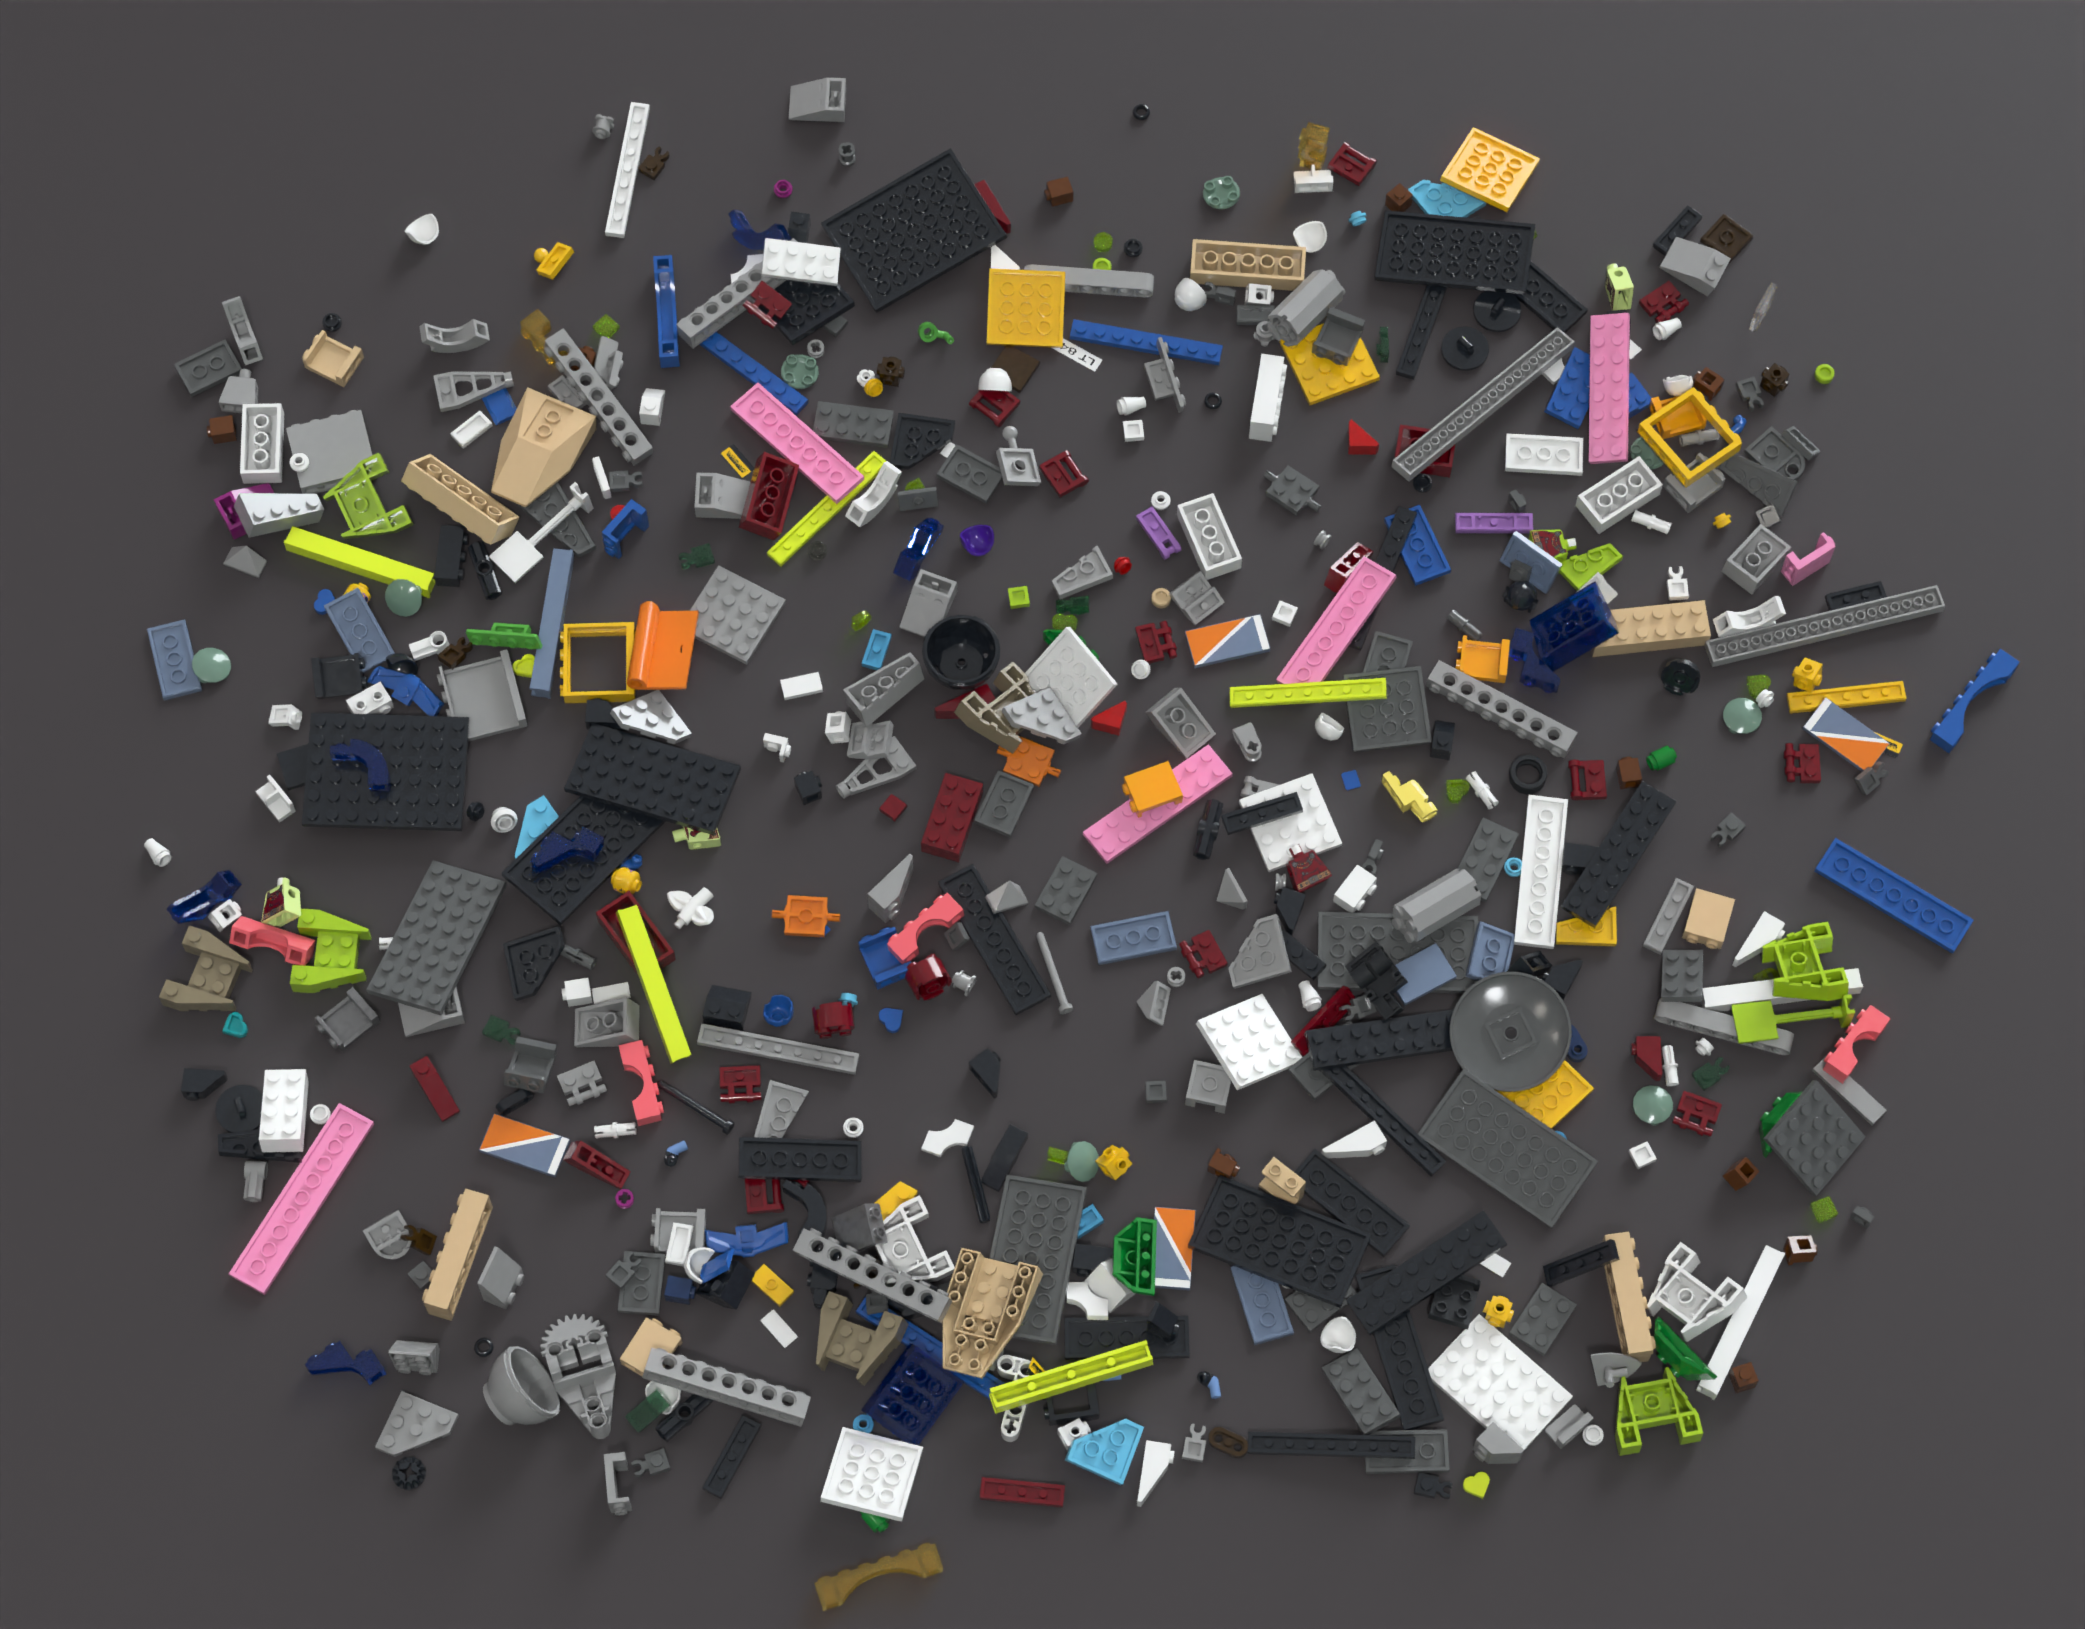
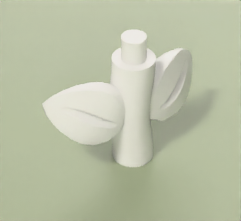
M705 887L693 897L685 891L668 892L667 898L670 905L676 911H680L677 915L678 920L674 923L675 927L681 929L683 925L687 926L691 920L697 926L709 925L713 921L714 915L712 909L704 905L714 897L713 894Z

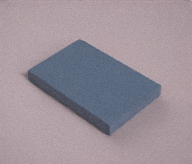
M1517 531L1513 533L1499 560L1510 569L1515 559L1531 566L1532 571L1529 582L1545 594L1549 592L1563 565Z
M1481 921L1477 923L1466 977L1479 981L1489 975L1506 972L1511 961L1515 934Z
M1436 943L1395 965L1401 972V975L1408 981V983L1396 991L1404 1006L1457 977Z

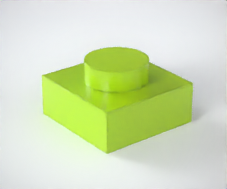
M1027 586L1008 588L1011 609L1030 607Z

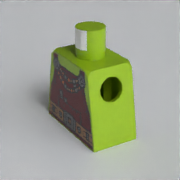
M1560 529L1530 531L1528 540L1556 560H1560V562L1567 560V551L1576 549L1575 538L1564 540Z

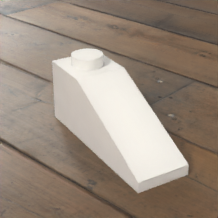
M1764 911L1735 957L1732 966L1737 967L1760 954L1763 945L1774 940L1780 941L1785 934L1783 930L1785 923Z
M1373 1121L1323 1148L1321 1154L1327 1159L1378 1155L1385 1150L1387 1140L1376 1122Z
M1146 1440L1137 1506L1141 1507L1168 1470V1464H1173L1174 1451H1170L1171 1444Z

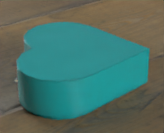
M233 1012L227 1017L222 1032L223 1034L243 1038L248 1033V1027L244 1023L242 1015L238 1012Z

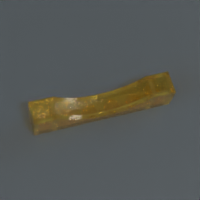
M924 1543L918 1546L916 1550H903L898 1553V1556L892 1558L885 1556L878 1559L877 1563L871 1565L867 1562L859 1565L858 1569L852 1571L850 1569L838 1572L837 1576L831 1578L830 1576L821 1577L814 1584L822 1610L825 1611L843 1605L848 1596L858 1586L876 1576L888 1573H906L926 1578L943 1572V1566L936 1545Z

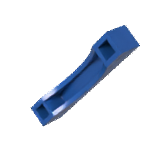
M672 255L653 256L661 368L680 367Z
M2000 649L1997 654L1993 652L1986 661L1989 664L1985 668L1982 666L1975 675L1977 677L1974 682L1971 680L1964 689L1966 691L1964 695H1958L1953 702L1955 706L1952 710L1948 708L1942 716L1944 720L1941 723L1937 722L1930 731L1933 733L1930 740L1946 752L1950 753L1964 733V714L1969 703L1984 690L1996 685L2005 684L2016 671L2020 662L2004 650Z

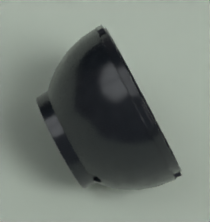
M956 615L940 620L928 630L923 641L922 655L929 674L938 683L953 690H968L980 686L994 673L1000 659V644L994 630L984 620L976 616ZM984 653H987V658H984ZM964 661L965 664L959 665L958 662Z

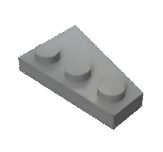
M1095 546L1092 552L1087 556L1081 557L1077 564L1073 567H1068L1054 578L1052 586L1059 599L1111 580L1113 579V574L1099 547Z

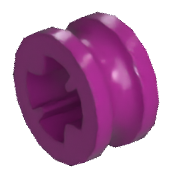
M621 1189L617 1192L615 1197L617 1206L622 1209L631 1207L634 1202L632 1192L628 1189ZM623 1194H626L627 1198H631L626 1201V1204H623L622 1200L619 1201Z

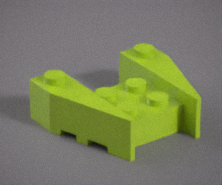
M380 453L360 461L352 471L347 473L335 487L323 496L326 501L336 498L350 528L349 531L341 534L344 539L398 533L414 525L404 505L387 513L372 483V480L389 473Z
M301 909V916L298 919L297 926L300 935L318 938L314 966L292 965L290 985L293 992L316 993L327 988H337L339 985L366 981L364 970L357 969L360 940H371L372 938L369 929L322 910Z
M1828 922L1807 925L1795 934L1793 932L1787 934L1786 938L1776 942L1774 940L1763 945L1762 963L1775 961L1780 978L1773 979V996L1831 1001L1842 999L1843 995H1848L1849 982L1844 967L1823 970L1818 955L1832 952L1833 935Z
M1669 1367L1665 1368L1662 1380L1627 1386L1625 1376L1621 1377L1615 1426V1440L1619 1456L1640 1452L1642 1442L1639 1429L1675 1423L1680 1445L1701 1441L1703 1430L1699 1414L1690 1404L1685 1392L1681 1390Z

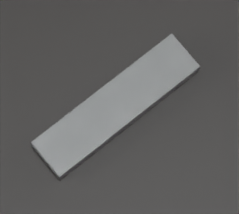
M1678 878L1675 879L1642 947L1661 955L1694 888L1693 885Z
M1825 1056L1812 1071L1873 1126L1887 1110L1850 1076L1842 1084L1823 1070L1826 1065L1824 1062Z

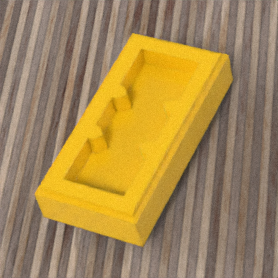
M765 1264L755 1272L751 1281L779 1307L794 1293V1290Z

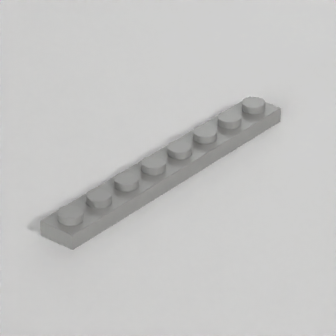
M702 1023L697 1040V1045L853 1075L856 1074L860 1057L859 1053Z

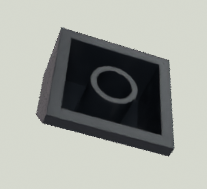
M712 985L707 995L702 1015L704 1024L743 1031L752 992Z

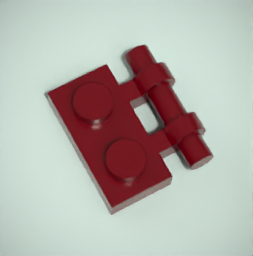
M761 281L750 295L755 300L754 304L746 300L742 306L748 310V313L754 314L762 320V324L768 325L773 329L777 323L771 318L776 316L778 319H781L792 303L764 281ZM760 305L769 311L767 315L758 309Z
M1667 281L1639 300L1640 306L1650 317L1657 313L1656 323L1670 320L1674 314L1684 311L1689 302L1687 299L1677 301L1681 293L1670 281ZM1669 304L1671 305V308H1669L1668 310L1663 309Z
M1167 621L1159 623L1160 629H1156L1154 623L1135 627L1143 659L1149 664L1163 661V653L1165 652L1169 654L1170 659L1177 657V647L1172 640L1171 627H1168ZM1158 637H1164L1165 644L1160 645Z
M1792 743L1785 744L1784 759H1786L1785 775H1787V782H1795V776H1800V783H1820L1819 744H1799L1798 751L1793 750ZM1794 760H1799V768L1794 766Z
M1210 930L1192 937L1193 946H1188L1186 941L1179 943L1183 957L1187 958L1190 964L1189 968L1192 973H1195L1197 978L1204 976L1202 971L1204 968L1211 974L1226 967L1228 964ZM1198 952L1202 961H1197L1193 954Z
M760 1065L719 1067L720 1089H728V1094H720L721 1102L735 1104V1101L753 1103L755 1100H761V1092H753V1088L761 1087ZM735 1088H746L747 1093H735Z
M1683 1091L1677 1111L1684 1113L1683 1118L1675 1116L1672 1123L1679 1125L1681 1129L1685 1130L1687 1128L1696 1131L1698 1135L1703 1136L1704 1134L1711 1137L1714 1129L1706 1127L1707 1122L1716 1124L1722 1104ZM1690 1116L1700 1119L1701 1123L1697 1124L1689 1121Z

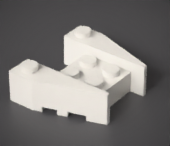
M920 1195L900 1204L883 1221L888 1242L874 1246L882 1262L894 1267V1272L900 1274L903 1271L911 1275V1280L917 1283L923 1279L927 1282H935L953 1274L955 1267L947 1250L927 1259L912 1225L929 1218V1213ZM895 1278L887 1281V1287H893L896 1284Z
M1680 1242L1667 1257L1662 1274L1660 1273L1658 1284L1649 1299L1647 1308L1653 1317L1663 1308L1686 1326L1680 1332L1684 1340L1688 1342L1735 1313L1747 1299L1744 1288L1729 1277L1714 1292L1692 1276L1691 1273L1700 1264V1260L1693 1250Z

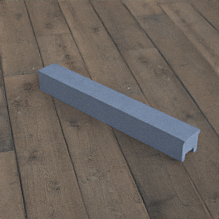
M553 548L538 636L542 643V648L536 649L530 683L531 696L551 699L560 647V635L563 629L574 564L572 549Z

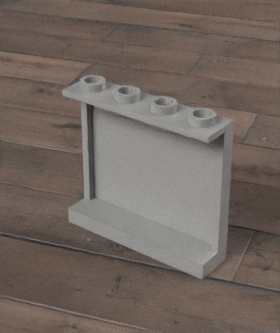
M351 410L345 414L331 415L321 420L314 419L308 423L294 424L286 428L292 455L303 453L309 459L308 468L303 472H297L302 494H316L332 489L360 461L372 456L361 410Z
M508 650L500 651V657L460 666L453 670L443 671L442 666L439 667L440 674H437L439 686L443 685L445 689L441 694L444 703L449 705V709H446L447 717H469L468 742L527 727Z

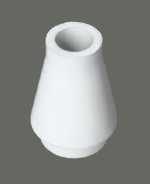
M1678 318L1658 322L1652 329L1653 334L1658 340H1666L1676 330L1680 329L1682 324Z
M1144 396L1121 397L1116 403L1119 414H1124L1125 416L1139 409L1146 408Z
M153 838L145 842L144 847L147 849L155 865L163 867L171 861L170 851L157 843Z
M1308 980L1302 981L1298 986L1303 1007L1307 1011H1315L1321 1007L1322 999Z

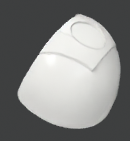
M426 214L413 221L405 229V233L413 242L428 245L438 236L439 227L437 219L433 214Z
M1311 221L1298 226L1294 230L1293 236L1299 247H1306V252H1316L1324 246L1327 232L1322 222Z
M1183 278L1175 289L1174 300L1185 311L1198 310L1207 301L1204 290L1189 278Z
M989 368L981 375L978 390L1011 391L1012 383L1007 372L1003 369Z
M695 1248L687 1253L683 1267L690 1279L702 1284L703 1280L700 1279L702 1265L707 1263L715 1251L713 1249Z
M1345 1317L1332 1319L1321 1333V1344L1326 1349L1335 1353L1351 1351L1356 1341L1355 1329L1351 1322Z
M650 1381L645 1388V1394L649 1403L662 1414H670L680 1402L681 1390L654 1381Z

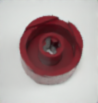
M930 954L924 960L918 963L912 962L907 966L908 971L905 979L917 1000H920V998H923L924 1001L933 999L944 992L943 988L946 985L948 987L951 985L952 979L941 959L936 957L935 954Z
M831 1002L819 1005L820 1009L817 1010L815 1007L812 1008L814 1032L819 1035L820 1039L831 1038V1034L839 1033L840 1036L852 1034L851 1030L855 1026L851 1003L847 1002V1006H843L842 1002Z

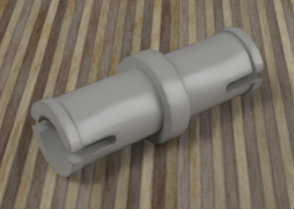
M1715 428L1705 431L1696 430L1695 433L1679 435V442L1681 447L1692 444L1702 445L1704 442L1719 440L1720 436Z

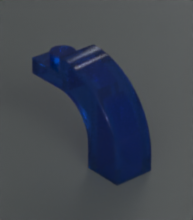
M732 210L728 213L732 226L737 229L732 235L740 244L747 248L764 251L765 238L785 241L792 240L784 225L775 223L766 231L757 233L752 229L742 211Z
M351 739L350 746L346 744L330 746L332 760L358 761L368 768V786L370 791H390V773L386 761L379 750L373 745L362 740Z

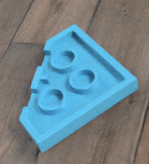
M1422 180L1408 189L1413 194L1412 199L1425 214L1467 218L1487 204L1446 183L1435 184L1430 183L1431 181Z
M544 795L527 805L514 856L515 859L559 817Z
M1124 1419L1073 1440L1065 1461L1118 1485H1123L1144 1427Z

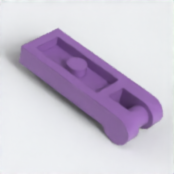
M1153 506L1136 515V520L1164 560L1170 558V555L1174 552L1178 553L1182 550L1180 544ZM1169 542L1171 546L1166 548L1164 544Z

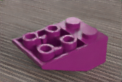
M269 483L233 490L213 499L221 518L234 540L247 534L234 508L238 494H275Z

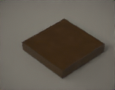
M1723 214L1701 237L1700 242L1731 258L1730 263L1753 239L1754 235L1726 214Z
M1006 345L991 368H1001L1006 371L1011 380L1012 389L1021 393L1040 365V361L1011 345Z

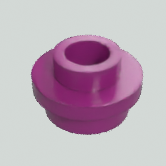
M779 180L774 185V193L777 197L787 198L792 194V185L787 180Z

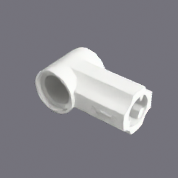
M435 631L430 637L409 644L414 660L418 661L434 654H440L450 644L445 633ZM438 641H443L442 644L435 645Z

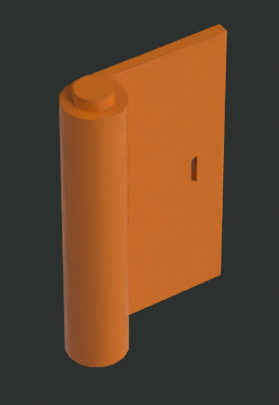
M646 601L640 605L627 677V685L630 688L636 690L687 688L699 615L698 611H660L659 607L652 601Z

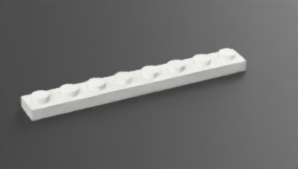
M631 102L605 230L606 236L625 237L649 116V104Z

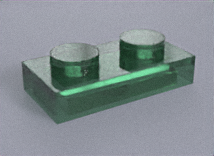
M656 1389L625 1417L636 1431L640 1433L671 1405L661 1392Z

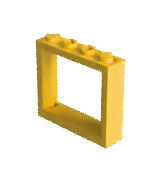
M1694 387L1641 422L1637 431L1685 488L1738 453L1742 445L1739 435L1733 433L1726 420L1719 417L1716 409L1705 401L1703 394ZM1689 401L1697 407L1729 444L1692 471L1687 468L1652 427Z
M634 622L564 624V632H561L560 642L564 643V649H560V661H563V667H560V679H563V685H560V697H564L565 704L587 703V700L600 698L607 702H630L636 699V689H632L627 685L636 631ZM626 636V690L571 692V637Z

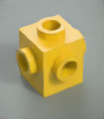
M1804 658L1799 667L1796 666L1793 671L1794 686L1812 693L1815 686L1818 687L1822 681L1823 664Z
M1114 1145L1106 1148L1103 1154L1095 1160L1104 1175L1113 1180H1117L1126 1173L1127 1169L1132 1165L1128 1158L1130 1156L1123 1147L1118 1148Z
M1493 1296L1491 1302L1487 1300L1483 1312L1487 1313L1485 1319L1494 1327L1504 1328L1506 1321L1510 1322L1514 1311L1511 1310L1513 1303L1509 1302V1299L1506 1297Z

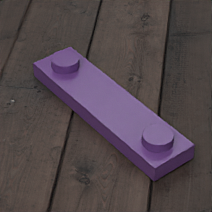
M1455 513V533H1514L1516 531L1518 533H1530L1533 530V513Z

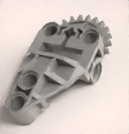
M574 1314L572 1320L565 1316V1322L558 1319V1326L551 1324L552 1331H545L548 1337H542L544 1344H541L540 1347L544 1351L541 1354L542 1357L546 1356L556 1392L593 1437L604 1439L611 1430L616 1378L615 1367L606 1341L608 1334L603 1332L605 1330L604 1325L599 1326V1320L593 1322L592 1316L585 1320V1314H582L580 1319H577L576 1314ZM575 1349L579 1350L583 1365L600 1359L603 1364L565 1377L561 1373L562 1371L579 1366Z

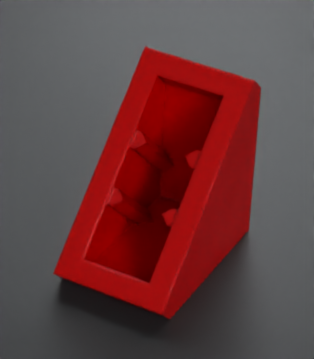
M1351 419L1348 425V454L1376 455L1379 443Z
M1126 701L1092 717V729L1119 736L1127 712Z

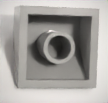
M1494 1422L1476 1439L1473 1447L1476 1458L1482 1462L1485 1461L1487 1464H1515L1521 1460L1524 1449Z

